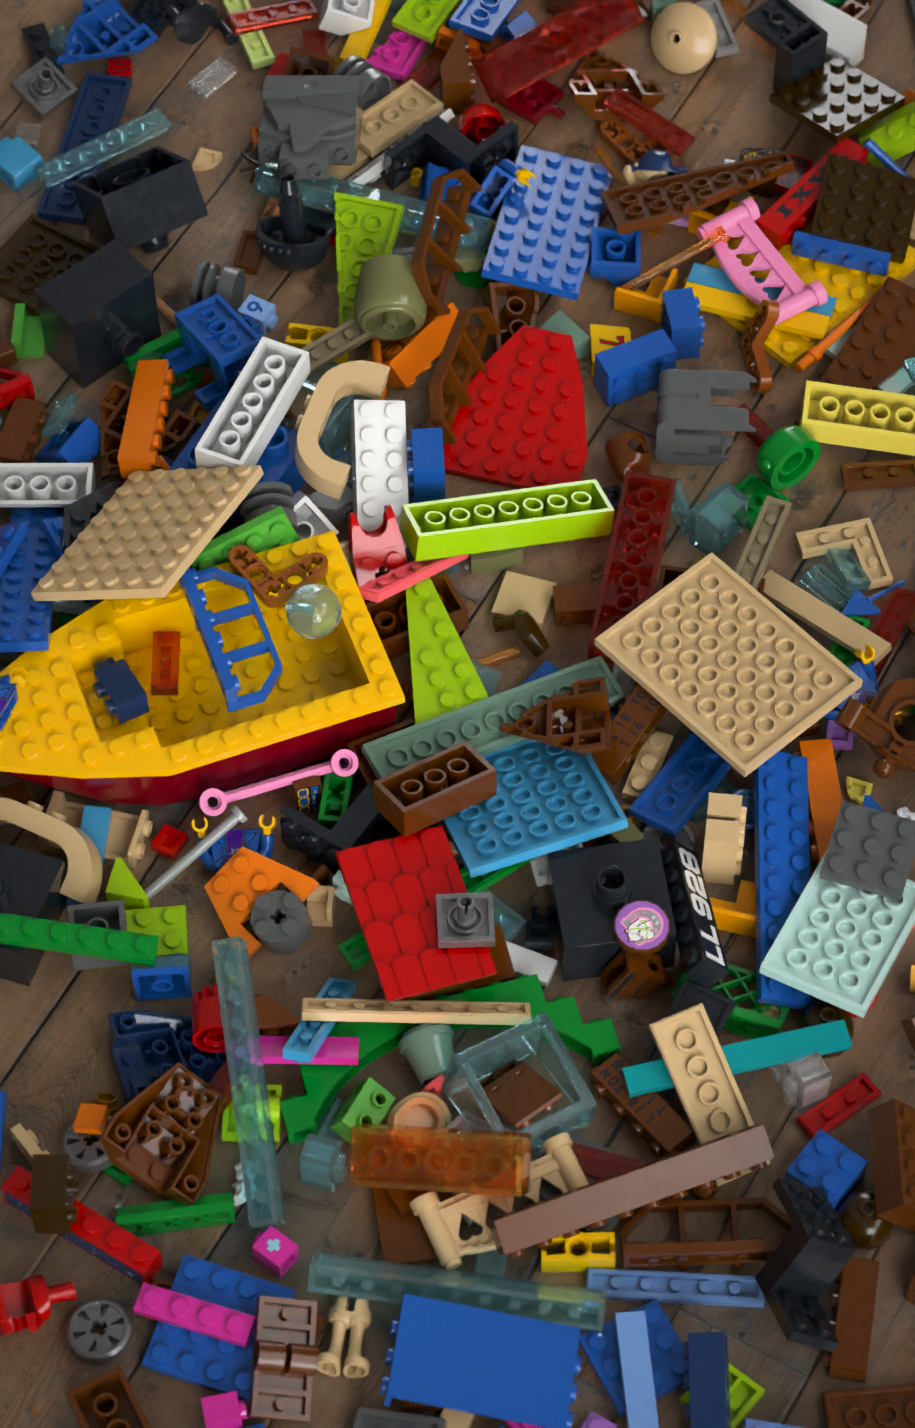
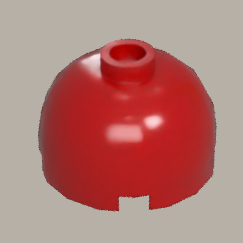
M478 103L466 108L461 114L458 122V131L474 144L479 145L483 139L490 137L498 128L505 126L506 123L498 109L489 104Z

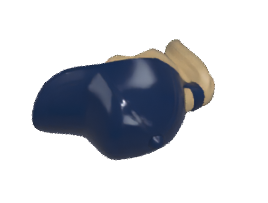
M652 148L649 152L643 154L638 162L624 167L622 174L623 183L626 186L648 181L652 177L688 172L689 168L674 165L667 151Z

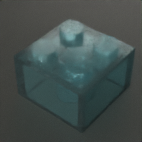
M726 481L718 488L714 487L704 501L696 503L691 509L689 543L706 555L712 552L717 556L746 529L749 498Z

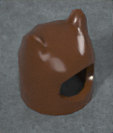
M636 431L619 433L608 440L605 445V453L614 475L625 482L642 480L646 484H650L652 481L651 456L643 435ZM631 440L640 442L635 450H631L627 445Z

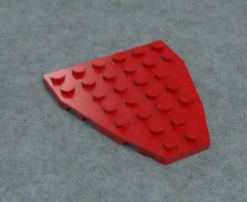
M523 325L485 362V372L479 371L469 383L467 393L473 403L471 406H460L451 428L457 438V443L443 444L446 474L514 489L582 480L588 460L583 382L572 336Z

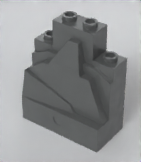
M265 75L262 88L263 112L258 139L260 164H279L280 178L285 174H291L295 180H329L332 164H356L363 121L360 75Z

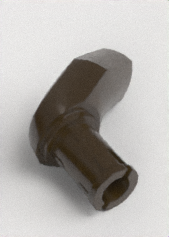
M519 609L512 615L494 616L493 628H495V632L515 630L520 640L536 658L550 647L537 622L529 612Z

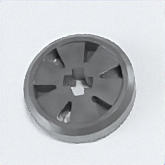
M110 1115L108 1116L105 1128L112 1118ZM74 1122L66 1129L61 1141L62 1153L69 1154L71 1165H76L77 1171L94 1173L113 1165L102 1144L101 1135L75 1133L73 1129Z
M95 1298L80 1304L71 1313L66 1325V1336L72 1352L81 1360L92 1364H104L120 1357L129 1347L133 1333L131 1320L125 1308L116 1301L106 1298ZM97 1326L101 1329L105 1328V1334L100 1336L98 1333H95L94 1328Z

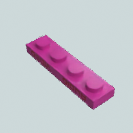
M144 1282L133 1309L135 1314L247 1348L255 1326V1316Z

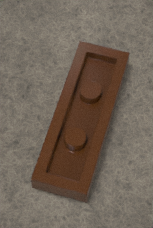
M915 459L841 464L844 490L915 486Z

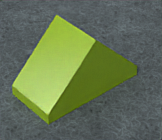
M118 857L115 859L105 891L107 901L124 900L125 909L127 910L150 908L147 894L122 858Z

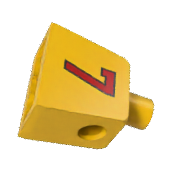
M590 324L592 377L595 374V354L631 341L630 329L628 327Z

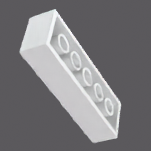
M262 336L195 448L197 468H217L220 466L237 468L244 464L249 466L257 464L311 372L309 352Z
M354 400L350 409L353 512L357 515L358 523L362 529L373 531L379 528L383 522L384 506L391 505L399 527L402 505L409 504L405 401ZM402 536L405 547V553L407 555L409 548Z

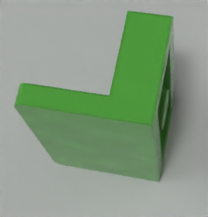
M15 303L11 344L15 348L17 358H43L45 341L40 317L27 316L25 303Z

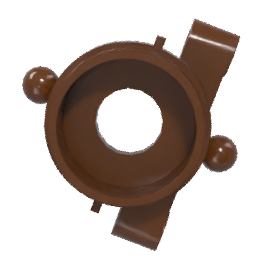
M915 678L894 681L883 688L874 698L868 696L865 702L870 704L868 708L860 702L848 698L834 722L842 729L868 743L872 752L878 758L873 765L875 775L880 778H888L895 769L915 772V741L903 739L894 728L896 712L905 706H915Z

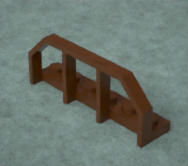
M464 169L453 170L433 179L411 265L417 287L427 304L426 318L450 314V309L443 303L450 274L460 272L462 268L454 259L460 236L469 234L472 230L464 222L471 194L481 192L483 188ZM456 177L463 185L448 187L443 202L441 198L446 181ZM438 213L440 218L433 241L431 235ZM428 251L430 256L426 267L424 261Z
M488 307L459 309L429 382L430 412L423 428H442L443 444L457 443V438L451 430L460 406H471L473 403L467 393V388L474 372H485L486 366L480 356L488 336L500 334L501 332ZM477 313L483 325H467L471 314Z
M766 1198L660 1201L661 1204L646 1210L643 1207L621 1229L622 1268L629 1270V1267L681 1266L682 1272L688 1271V1265L734 1264L735 1270H740L741 1263H766L786 1236L764 1240L762 1237L739 1240L737 1210L762 1209L788 1231L792 1229L793 1224L785 1213ZM730 1210L732 1238H722L718 1241L705 1242L702 1239H693L686 1242L684 1212ZM677 1212L680 1243H676L673 1240H663L653 1244H646L643 1241H634L628 1244L627 1237L651 1213Z

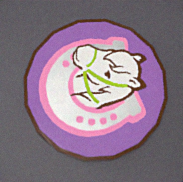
M635 900L625 904L617 912L614 919V936L617 943L630 953L635 952L640 953V955H649L657 952L666 944L670 934V920L666 912L658 904L647 900Z

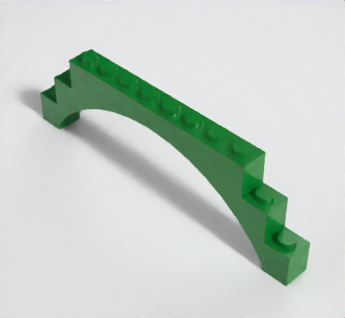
M537 974L530 976L521 975L511 981L503 983L493 982L487 987L479 989L469 988L459 994L451 996L441 995L431 1000L530 1003L531 1026L447 1025H450L453 1030L495 1028L533 1034L572 1049L590 1060L592 1067L600 1066L616 1052L620 1055V1044L611 1018L605 1020L594 1019L588 1024L583 1025L574 996L567 998L557 997L551 1002L546 1003ZM335 1023L327 1037H359L358 1065H299L305 1096L295 1095L280 1102L281 1116L289 1145L317 1138L316 1129L326 1110L339 1092L369 1064L389 1051L398 1048V1042L402 1039L401 1037L405 1032L425 1023Z

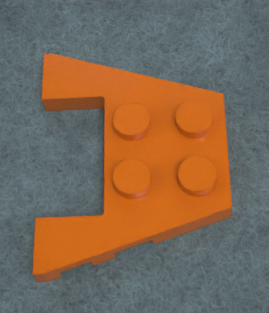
M242 846L209 880L204 888L239 958L245 963L262 946L243 926L251 917L257 897L276 891L281 884H284L304 902L320 884L311 877Z

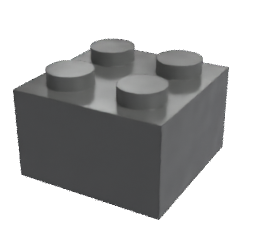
M124 900L68 906L69 923L128 931ZM71 954L74 971L130 965V962Z

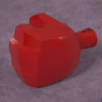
M34 1275L22 1281L1 1284L0 1334L2 1336L10 1335L26 1328L30 1332L38 1331L41 1325L50 1318L51 1304L76 1300V1289L73 1281L47 1286L43 1275Z

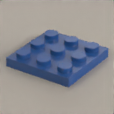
M655 1299L633 1311H645L655 1398L658 1399L684 1386V1372H689V1362L684 1360L683 1344L659 1302ZM612 1320L579 1336L578 1343L617 1413L622 1417L626 1413L615 1320Z

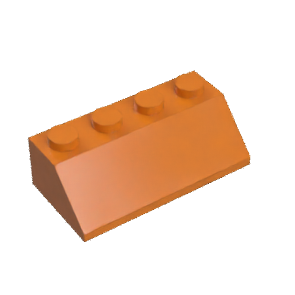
M453 302L444 303L450 309V314L427 317L424 325L414 335L405 339L390 341L381 350L382 364L390 367L387 386L392 389H407L416 382L415 378L420 373L427 371L432 366L431 362L435 358L440 357L458 314V309Z

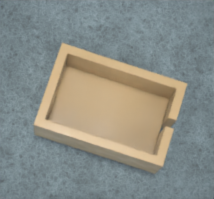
M709 792L702 862L705 883L734 885L735 875H740L747 807L742 806L741 795Z

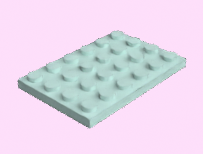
M825 852L763 960L759 973L864 1018L915 924V882L907 879L902 899L899 901L820 879V872L826 856Z

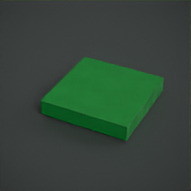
M751 472L718 502V508L752 532L767 495L788 502L791 500Z

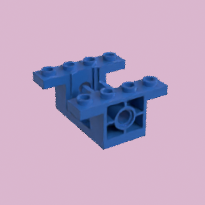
M218 293L174 314L183 346L161 356L162 359H168L169 367L174 370L175 375L185 372L199 363L203 364L210 358L216 381L194 391L195 399L206 411L213 409L220 399L225 400L261 340L259 325L249 315L241 317Z

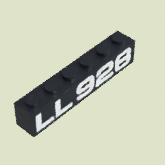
M674 840L666 848L662 849L660 853L677 933L676 941L685 975L710 988L726 975L729 970L698 853Z

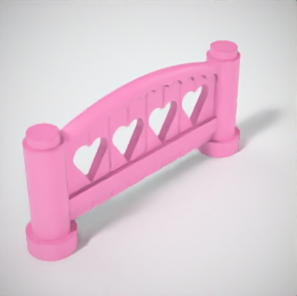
M748 197L740 201L739 206L700 225L696 229V235L702 243L705 241L711 242L716 258L731 282L758 307L762 300H771L768 298V293L763 292L765 287H784L780 296L776 299L780 306V313L775 325L812 306L819 307L827 303V293L822 284L815 280L805 286L755 224V221L760 218V212L752 198ZM726 237H744L739 247L735 250L729 249L728 243L723 241ZM738 254H757L750 266H743L741 264L742 260L736 258ZM753 270H771L763 283L755 282V277L749 274Z
M338 750L327 762L227 792H222L215 788L207 789L200 795L198 805L206 815L217 816L226 809L227 803L291 785L296 780L321 776L331 772L341 777L350 776L358 768V758L351 750Z

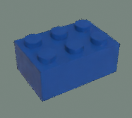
M660 329L595 354L594 386L607 407L621 404L627 399L638 395H644L648 391L658 388L660 372L666 369H675L677 350L665 331Z
M442 428L411 429L412 439L407 440L409 504L445 499Z

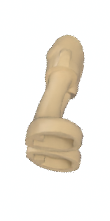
M339 1293L334 1306L329 1310L328 1319L333 1325L330 1346L327 1352L318 1354L317 1370L329 1376L337 1377L340 1375L346 1330H350L349 1349L344 1362L343 1373L347 1378H361L368 1375L370 1369V1362L362 1357L361 1352L364 1329L370 1326L372 1316L369 1310L368 1297L357 1295L353 1311H348L349 1294Z

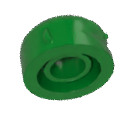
M784 426L773 432L760 446L756 455L757 471L775 490H784L800 482L816 465L821 454L820 443L801 426Z

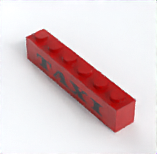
M849 138L842 140L828 152L868 164V150ZM828 153L756 221L758 228L777 251L785 244H790L795 231H803L813 218Z

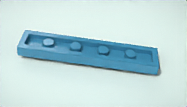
M329 977L316 998L351 999L356 992V981ZM301 1020L283 1047V1059L294 1060L297 1063H311L337 1021Z

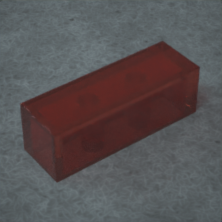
M743 403L737 408L749 410V424L756 429V432L744 433L760 448L774 431Z

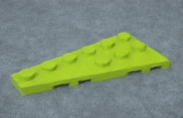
M334 192L339 326L354 318V298L361 266L368 259L375 256L392 254L405 211L403 205Z
M429 577L405 589L415 725L488 698L489 696L431 578Z

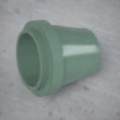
M425 1023L408 1030L402 1035V1039L398 1042L400 1053L406 1056L422 1086H426L441 1074L444 1075L446 1080L451 1079L457 1074L452 1041L454 1032L450 1025Z

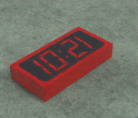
M790 154L794 161V170L779 176L774 183L773 190L785 194L812 168L813 160Z

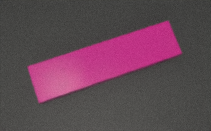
M245 1035L243 1063L358 1065L359 1037H327L311 1063H297L294 1060L283 1059V1047L291 1036Z

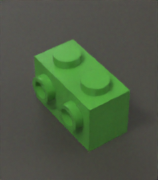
M368 1077L355 1085L330 1125V1128L354 1148L366 1143L369 1145L379 1133L377 1127L387 1119L392 1109L390 1106L396 1097L371 1077Z

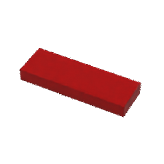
M863 1072L797 1117L796 1123L810 1139L820 1129L828 1134L879 1099L882 1092Z

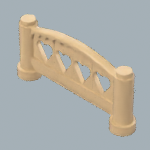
M568 1132L555 1135L542 1144L546 1153L545 1156L442 1202H440L436 1192L433 1191L425 1193L410 1202L409 1205L414 1216H419L436 1255L446 1271L453 1270L462 1265L461 1258L464 1255L497 1250L490 1228L485 1223L488 1203H491L505 1213L512 1212L515 1191L534 1203L540 1202L541 1179L560 1189L562 1193L589 1184L571 1148L573 1142ZM464 1215L483 1228V1232L478 1236L472 1235L467 1241L460 1239L461 1216Z

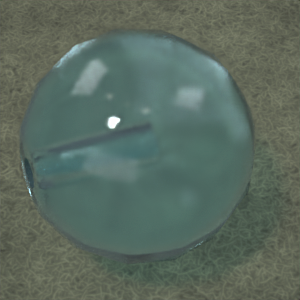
M320 583L304 584L294 590L287 600L285 613L289 625L298 635L314 639L323 638L334 631L341 620L342 607L338 596L329 587Z

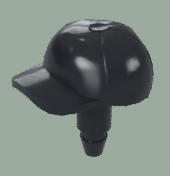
M291 174L283 175L280 180L279 193L281 195L278 197L280 215L267 217L257 224L256 244L267 260L275 267L284 271H304L316 267L325 258L330 244V237L336 231V221L334 213L312 204H303L302 195L298 193V185Z

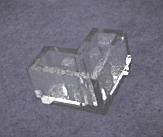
M815 1052L797 1061L769 1067L773 1081L779 1082L783 1089L782 1095L788 1106L792 1105L796 1114L812 1108L828 1097L832 1075L819 1052Z

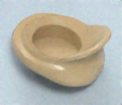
M415 1092L404 1097L393 1106L387 1116L386 1130L394 1146L406 1154L427 1152V1144L452 1122V1116L448 1106L439 1096L430 1092Z

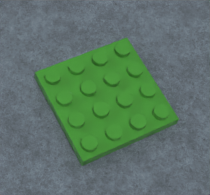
M280 505L211 540L191 565L197 572L229 562V552L237 545H245L256 554L301 539Z

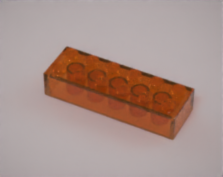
M361 1123L352 1127L351 1186L522 1197L530 1192L531 1133Z

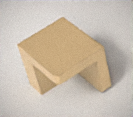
M318 886L308 896L306 909L311 916L312 926L333 927L336 904L334 886Z

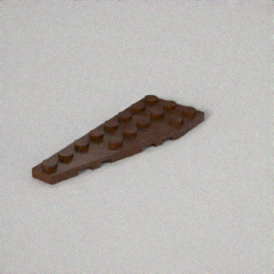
M786 150L600 191V196L617 234H631L637 230L654 229L660 225H665L794 170V161Z
M888 276L820 382L877 390L880 385L896 375L904 366L911 364L915 360V288ZM801 411L794 420V425L799 426Z

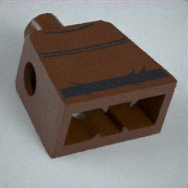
M622 949L600 972L603 995L605 998L644 999L649 997L659 986L669 987L672 982V973L669 970H663L662 960L658 954L640 955V953H630Z

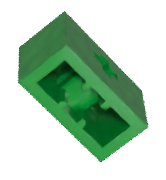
M332 773L325 774L318 823L329 830L334 827L352 805L354 793L352 775L341 777Z

